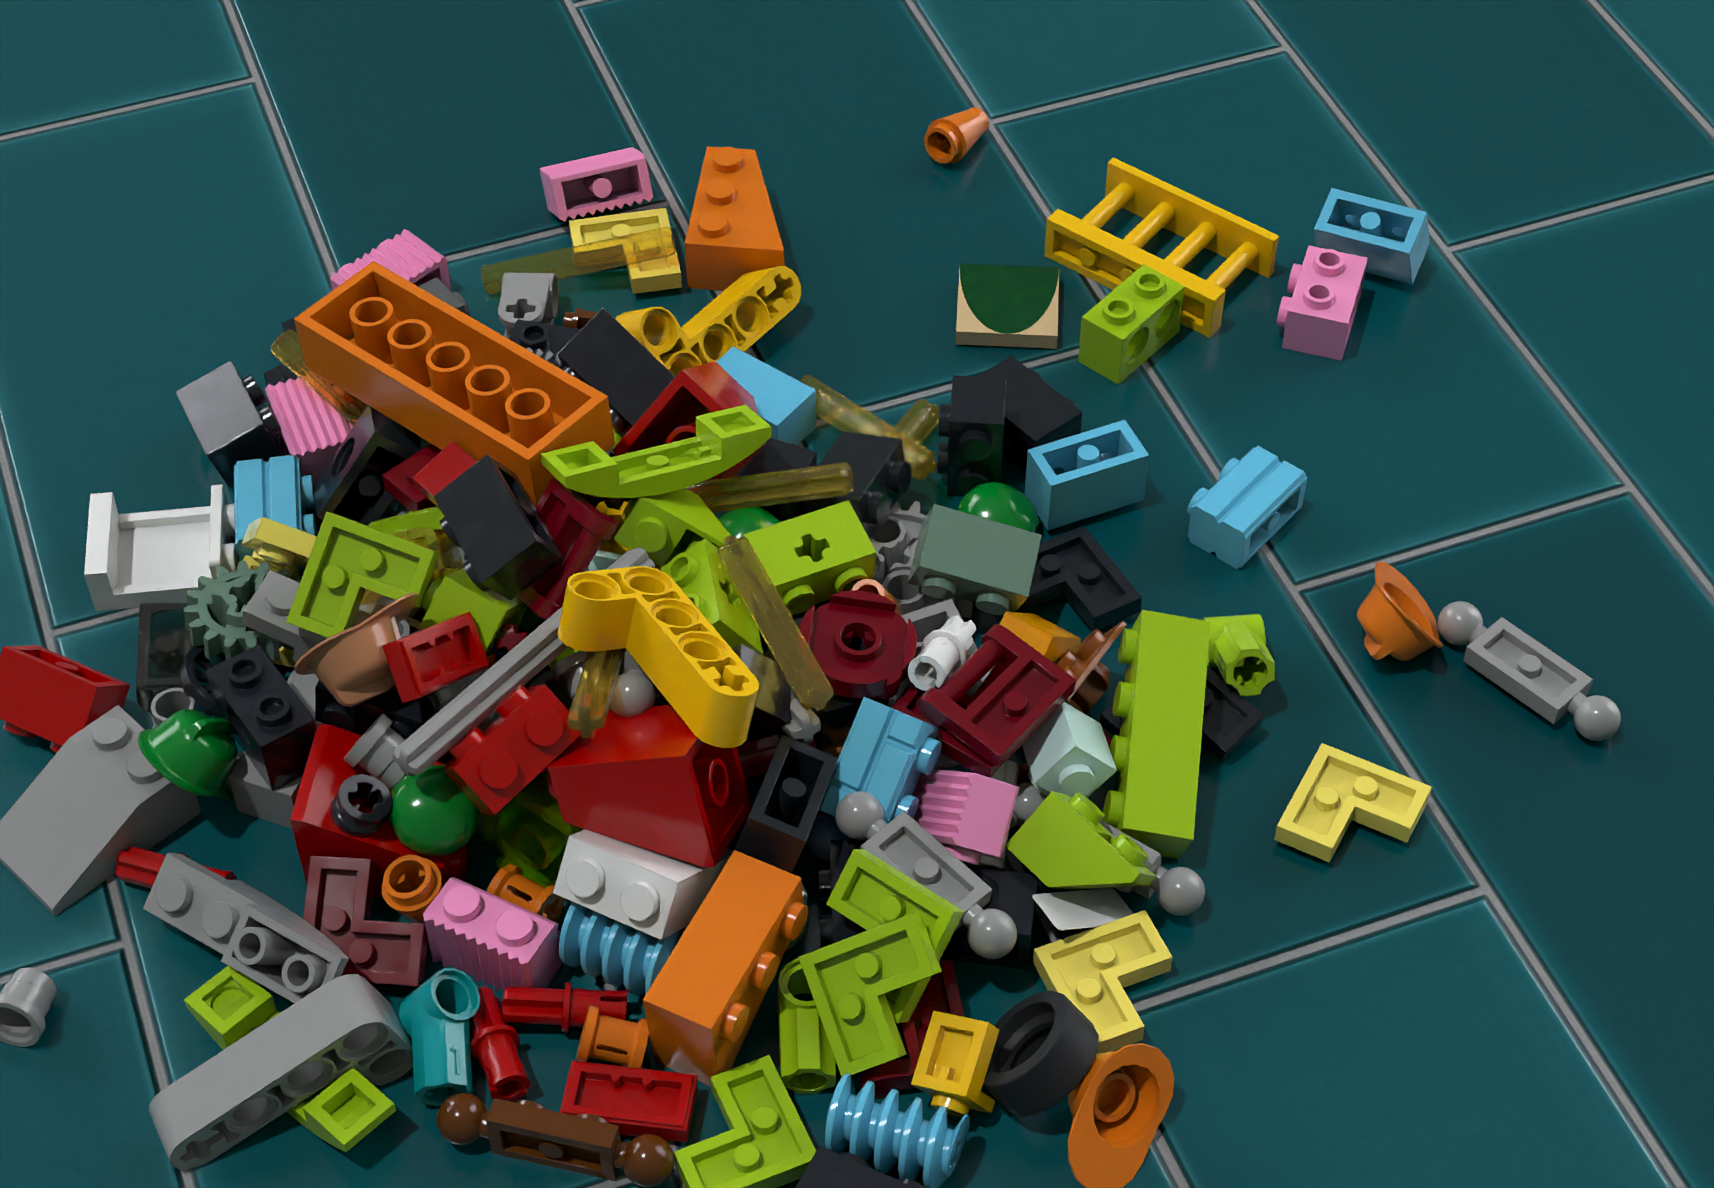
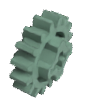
M239 561L237 571L229 572L227 568L220 565L216 567V579L213 580L209 577L200 576L198 578L199 590H188L186 594L187 606L184 607L186 631H190L193 647L204 645L205 657L208 659L223 653L226 660L258 644L274 662L280 660L279 648L284 647L294 651V647L242 625L243 610L268 574L269 562L263 561L257 570L249 569L246 561ZM286 568L277 572L290 578V570Z

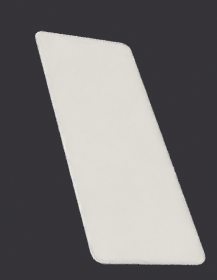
M1112 888L1032 895L1033 899L1058 930L1098 927L1134 914Z

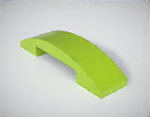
M741 405L696 416V437L610 457L594 441L541 453V464L566 488L580 493L608 498L654 496L690 487L728 470L772 437V426L747 405Z
M230 966L225 967L184 999L187 1009L222 1050L280 1013L276 1009L273 996L253 979ZM352 1067L346 1073L286 1112L325 1142L347 1152L392 1115L396 1108L395 1104Z

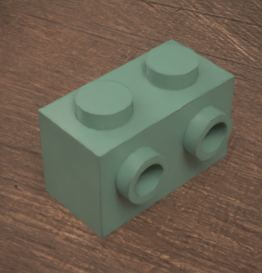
M934 504L921 524L908 583L922 587V592L933 598L948 600L958 597L975 602V606L986 613L1004 615L1006 611L1016 612L1029 596L1042 535Z

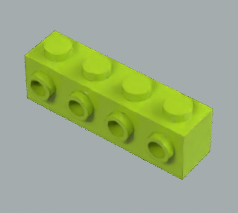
M1142 610L1132 628L1123 629L1118 647V662L1125 663L1126 669L1124 682H1118L1113 700V715L1121 717L1119 736H1113L1109 748L1117 771L1114 791L1109 790L1105 798L1103 808L1105 816L1102 821L1161 853L1162 857L1179 859L1194 840L1211 622Z

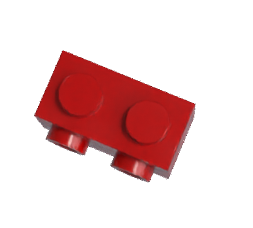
M39 645L4 646L0 655V719L5 721L4 729L11 733L25 737L40 736L51 741L50 749L58 752L71 736L117 705L122 709L124 707L130 687L128 683Z
M545 684L533 686L528 690L523 685L518 686L495 707L496 712L500 716L483 732L475 726L449 750L454 758L442 770L482 814L495 815L586 730Z

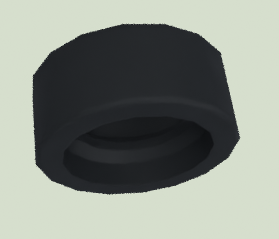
M1052 990L1033 994L1017 1003L994 1025L999 1029V1033L983 1087L1008 1112L1020 1117L1039 1114L1058 1104L1075 1089L1089 1071L1095 1058L1099 1035L1093 1023L1064 994Z

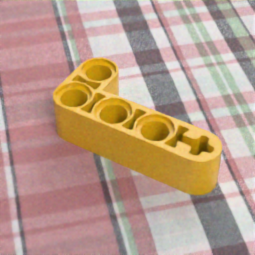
M777 266L742 275L682 327H680L673 314L663 307H649L624 312L615 319L676 377L682 369L716 362L732 347L745 352L796 307L801 297V284L793 270L786 266Z
M633 566L585 571L573 574L568 578L557 633L560 641L566 646L584 652L626 648L694 735L702 742L720 748H734L746 741L759 682L668 574L656 568Z

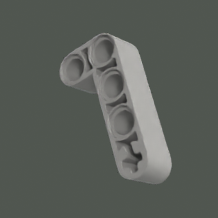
M347 974L325 983L163 1089L152 1099L148 1111L173 1167L192 1169L212 1161L346 1073L352 1067L373 1085H384L401 1078L413 1067L412 1045L390 1002L364 977L358 974Z

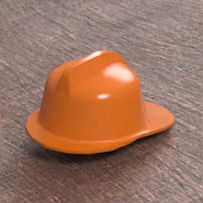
M1377 562L1374 568L1376 583L1356 613L1359 623L1366 632L1364 646L1371 657L1379 660L1390 655L1398 661L1407 662L1434 645L1442 649L1443 645L1439 641L1437 623L1427 602L1398 570L1386 562Z
M1144 1043L1125 1045L1115 1052L1108 1051L1096 1054L1089 1071L1075 1089L1068 1094V1104L1073 1117L1068 1137V1161L1075 1179L1084 1188H1123L1133 1180L1141 1167L1157 1128L1164 1118L1173 1097L1174 1074L1169 1059L1160 1049Z

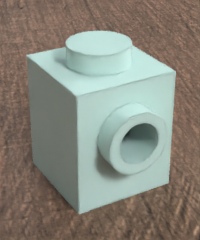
M1066 702L1022 744L1029 766L1028 777L1034 787L1046 796L1051 791L1070 795L1071 797L1076 792H1079L1085 797H1089L1117 771L1101 724Z

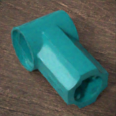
M444 968L438 971L405 997L400 1005L399 1017L401 1025L407 1035L412 1038L414 1095L420 1098V1103L441 1106L448 1097L454 1094L469 1093L473 1095L469 1019L479 1009L480 995L473 979L465 972L456 968Z

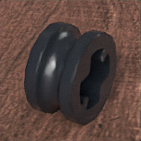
M364 774L353 775L344 780L331 803L330 814L337 827L350 836H371L379 831L391 810L392 796L387 786L379 779ZM353 798L364 800L363 807L370 804L372 807L370 813L358 811L359 804L353 807L350 804Z

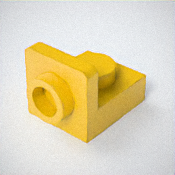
M933 1011L911 1085L932 1097L930 1107L938 1110L941 1105L947 1107L948 1115L962 1118L965 1114L969 1113L970 1109L991 1114L995 1100L981 1092L999 1029L989 1022Z

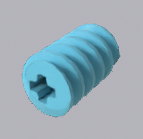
M572 902L561 928L559 956L562 963L575 968L581 965L584 973L593 977L603 975L605 982L616 987L624 984L629 993L640 996L648 992L678 943L679 931L660 940Z
M849 1073L843 1075L836 1086L827 1113L825 1129L826 1148L839 1154L845 1152L849 1147V1153L861 1157L866 1162L874 1154L875 1170L883 1174L890 1172L898 1163L899 1177L913 1181L923 1170L924 1187L940 1188L952 1174L962 1153L970 1126L969 1115L965 1114L953 1130L947 1127V1107L941 1105L928 1121L923 1119V1099L916 1097L906 1112L899 1111L898 1090L892 1088L882 1103L879 1104L875 1102L874 1082L868 1080L856 1096L850 1094L851 1075Z

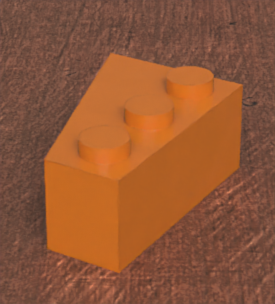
M710 146L706 148L685 239L687 288L724 291L739 277L748 272L785 266L784 248L755 150Z
M734 850L643 998L654 1062L678 1073L697 1075L699 1082L710 1087V1077L732 1068L765 994L776 975L790 940L794 941L798 938L807 920L808 906L804 905L801 877Z

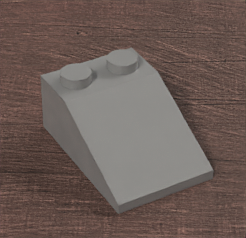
M119 705L71 736L0 821V863L54 916H57L116 874L117 858L120 852L126 851L128 847L132 846L150 850L201 813L197 796L181 789L166 779L142 754L137 741L139 733L145 729Z

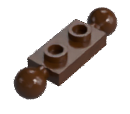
M458 1093L448 1097L441 1104L437 1112V1127L445 1140L455 1145H469L481 1137L488 1138L492 1154L611 1181H616L619 1169L622 1168L628 1179L641 1187H655L662 1184L670 1176L674 1167L672 1148L663 1138L652 1134H645L634 1138L630 1143L620 1140L619 1126L609 1124L603 1118L592 1114L572 1116L547 1110L544 1106L529 1100H519L514 1103L494 1098L490 1110L487 1111L484 1103L478 1097L469 1093Z

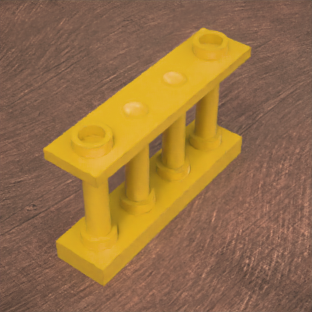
M1113 157L1107 165L1105 198L1086 216L1079 219L1057 209L1047 218L1044 256L1112 290L1145 264L1185 286L1180 324L1211 338L1221 327L1225 289L1245 268L1267 278L1274 273L1279 235ZM1122 208L1144 218L1123 239L1100 229ZM1162 228L1185 238L1164 260L1141 249ZM1203 248L1227 258L1206 280L1183 269Z

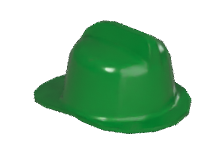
M183 709L172 714L155 729H146L139 733L137 742L142 754L166 779L181 789L198 796H215L225 800H232L234 798L226 779L236 762L238 749L230 736L232 726L227 719L210 718L198 711Z

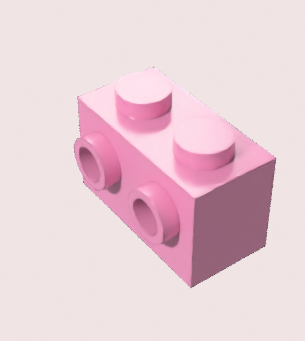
M1308 245L1303 264L1294 263L1291 269L1287 293L1293 294L1292 298L1283 296L1276 326L1285 327L1282 348L1342 361L1362 293L1367 257Z

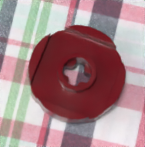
M842 591L830 595L829 603L820 606L817 610L814 611L815 605L812 606L805 613L801 621L797 648L799 661L806 671L805 678L809 686L818 691H829L849 698L873 697L876 699H888L893 697L898 692L900 683L908 677V666L916 655L918 638L916 628L910 618H908L907 624L904 618L895 612V603L884 596L867 591ZM852 637H859L864 639V646L869 649L858 651L850 649L846 645L852 642Z

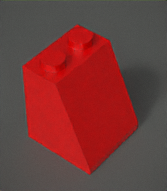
M715 361L682 369L615 446L612 452L618 456L696 437V416L741 405H747L758 415L754 397ZM765 443L728 470L708 480L686 487V489L699 495L708 508H710Z
M671 705L653 706L650 710L631 717L617 716L612 710L591 712L582 723L586 730L548 766L547 782L549 792L558 802L563 822L703 868L715 867L752 807L737 747L720 748L702 742L694 735Z
M318 724L290 818L306 885L311 856L362 858L375 861L377 865L373 897L383 898L382 882L387 867L394 860L406 855H417L434 862L440 870L443 886L451 877L463 881L468 866L467 845L445 856L419 855L400 843L386 818L379 831L366 837L350 836L337 827L330 814L331 803L343 781L353 775L370 774L360 765L356 764L352 768L343 760L362 735L333 725ZM436 761V762L433 763L432 765H445V764H442V763ZM353 798L350 803L353 807L359 804L358 811L369 814L372 809L370 804L363 807L365 801L362 799Z

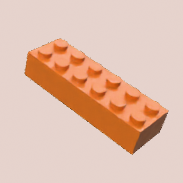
M372 261L294 318L307 368L441 450L453 441L477 462L488 454L518 476L535 507L550 479H556L541 464V453L594 441L605 452L615 445L607 395L375 261Z

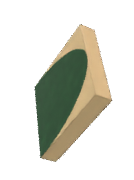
M960 263L955 345L1057 349L1059 267Z

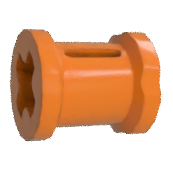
M512 863L501 868L487 888V892L556 923L565 904V898L553 893L554 885L545 888L523 876L522 868Z
M589 1005L579 1041L576 1061L586 1062L589 1058L621 1066L641 1068L649 1037L647 1020L641 1018L638 1023L601 1015L599 1007Z

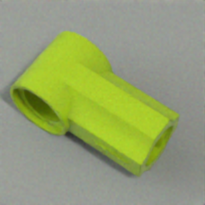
M1261 615L1204 617L1202 620L1211 622L1207 666L1209 668L1218 667L1226 684L1233 685L1238 690L1240 696L1260 695L1262 689L1269 682L1275 680V661L1266 647L1265 628Z
M797 958L784 966L778 980L776 1014L779 1022L780 1078L785 1088L794 1091L796 1095L819 1094L826 1088L835 1087L836 1060L814 1000L801 1001L793 997L802 993L812 995L800 960Z

